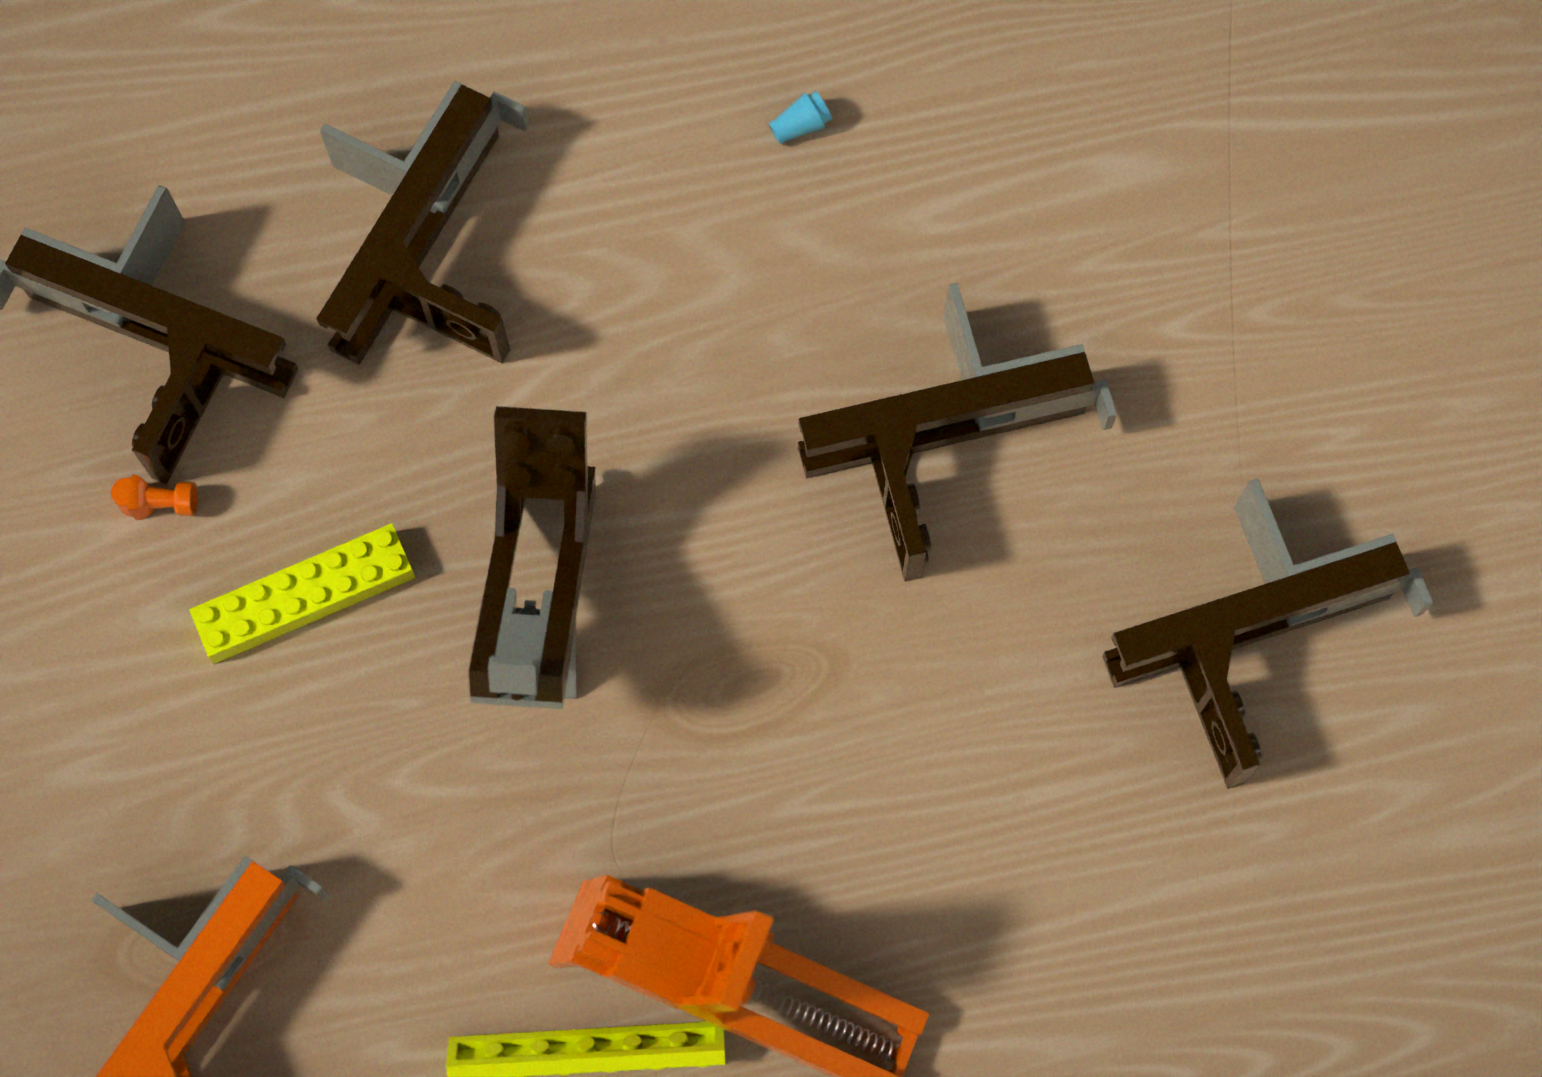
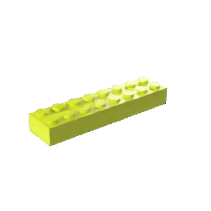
M391 523L190 608L189 611L208 658L213 664H216L416 577L396 530Z

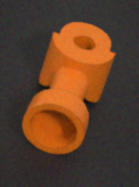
M132 474L131 478L126 477L116 481L111 489V497L122 513L134 517L135 520L147 518L155 508L174 507L176 514L180 516H195L197 511L198 490L195 482H178L175 490L149 487L147 482L140 476Z

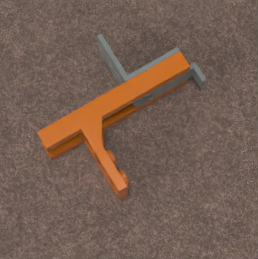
M244 856L178 948L96 893L91 901L179 961L96 1077H192L184 1055L298 898V895L295 893L297 888L301 885L324 902L329 897V892L291 865H289L279 879L247 856Z

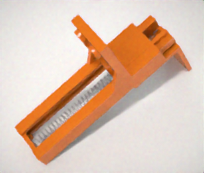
M609 875L582 882L548 965L555 968L580 966L831 1077H903L917 1037L922 1035L929 1013L772 943L773 933L769 930L774 918L761 912L751 911L716 918L650 887L640 890ZM756 963L898 1026L897 1035L903 1039L901 1044L897 1043V1046L900 1047L894 1048L891 1059L895 1061L889 1059L893 1048L891 1039L885 1041L884 1036L877 1038L875 1032L870 1034L868 1029L862 1031L860 1025L855 1027L853 1022L847 1024L846 1019L839 1021L837 1015L832 1017L830 1012L824 1014L822 1008L816 1011L815 1005L808 1007L806 1001L801 1003L799 998L793 1000L791 994L785 997L784 991L777 994V989L772 988L770 990L768 984L762 987L761 981L755 982V979L751 977ZM760 983V989L756 995L755 1002L758 1001L761 991L767 986L768 991L763 1000V1005L766 1004L769 994L775 990V998L771 1003V1009L781 993L783 994V1001L778 1008V1012H781L784 1002L788 997H791V1003L786 1011V1015H789L793 1003L796 1000L799 1001L794 1019L797 1018L803 1004H806V1011L802 1016V1022L805 1021L809 1009L814 1007V1014L810 1019L809 1026L813 1024L817 1012L821 1010L822 1017L817 1024V1029L821 1027L825 1015L829 1014L830 1017L824 1030L825 1033L829 1030L831 1021L835 1017L837 1018V1024L833 1029L832 1036H835L839 1024L845 1021V1027L840 1034V1040L843 1039L847 1027L852 1024L853 1029L847 1042H851L854 1031L860 1028V1034L855 1042V1046H858L862 1034L867 1031L868 1037L863 1044V1050L866 1049L869 1039L873 1034L875 1035V1041L870 1049L871 1053L874 1052L877 1041L883 1038V1044L878 1051V1056L882 1055L885 1044L890 1041V1052L886 1060L893 1063L891 1071L884 1070L742 1006L750 999L755 985Z

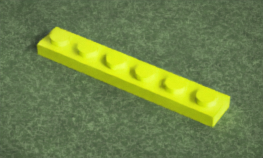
M709 1022L454 1036L449 1037L446 1072L447 1077H526L726 1065L724 1029Z

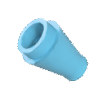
M814 91L809 95L806 92L803 93L783 113L768 124L781 145L788 140L824 129V124L832 120V117L819 93Z

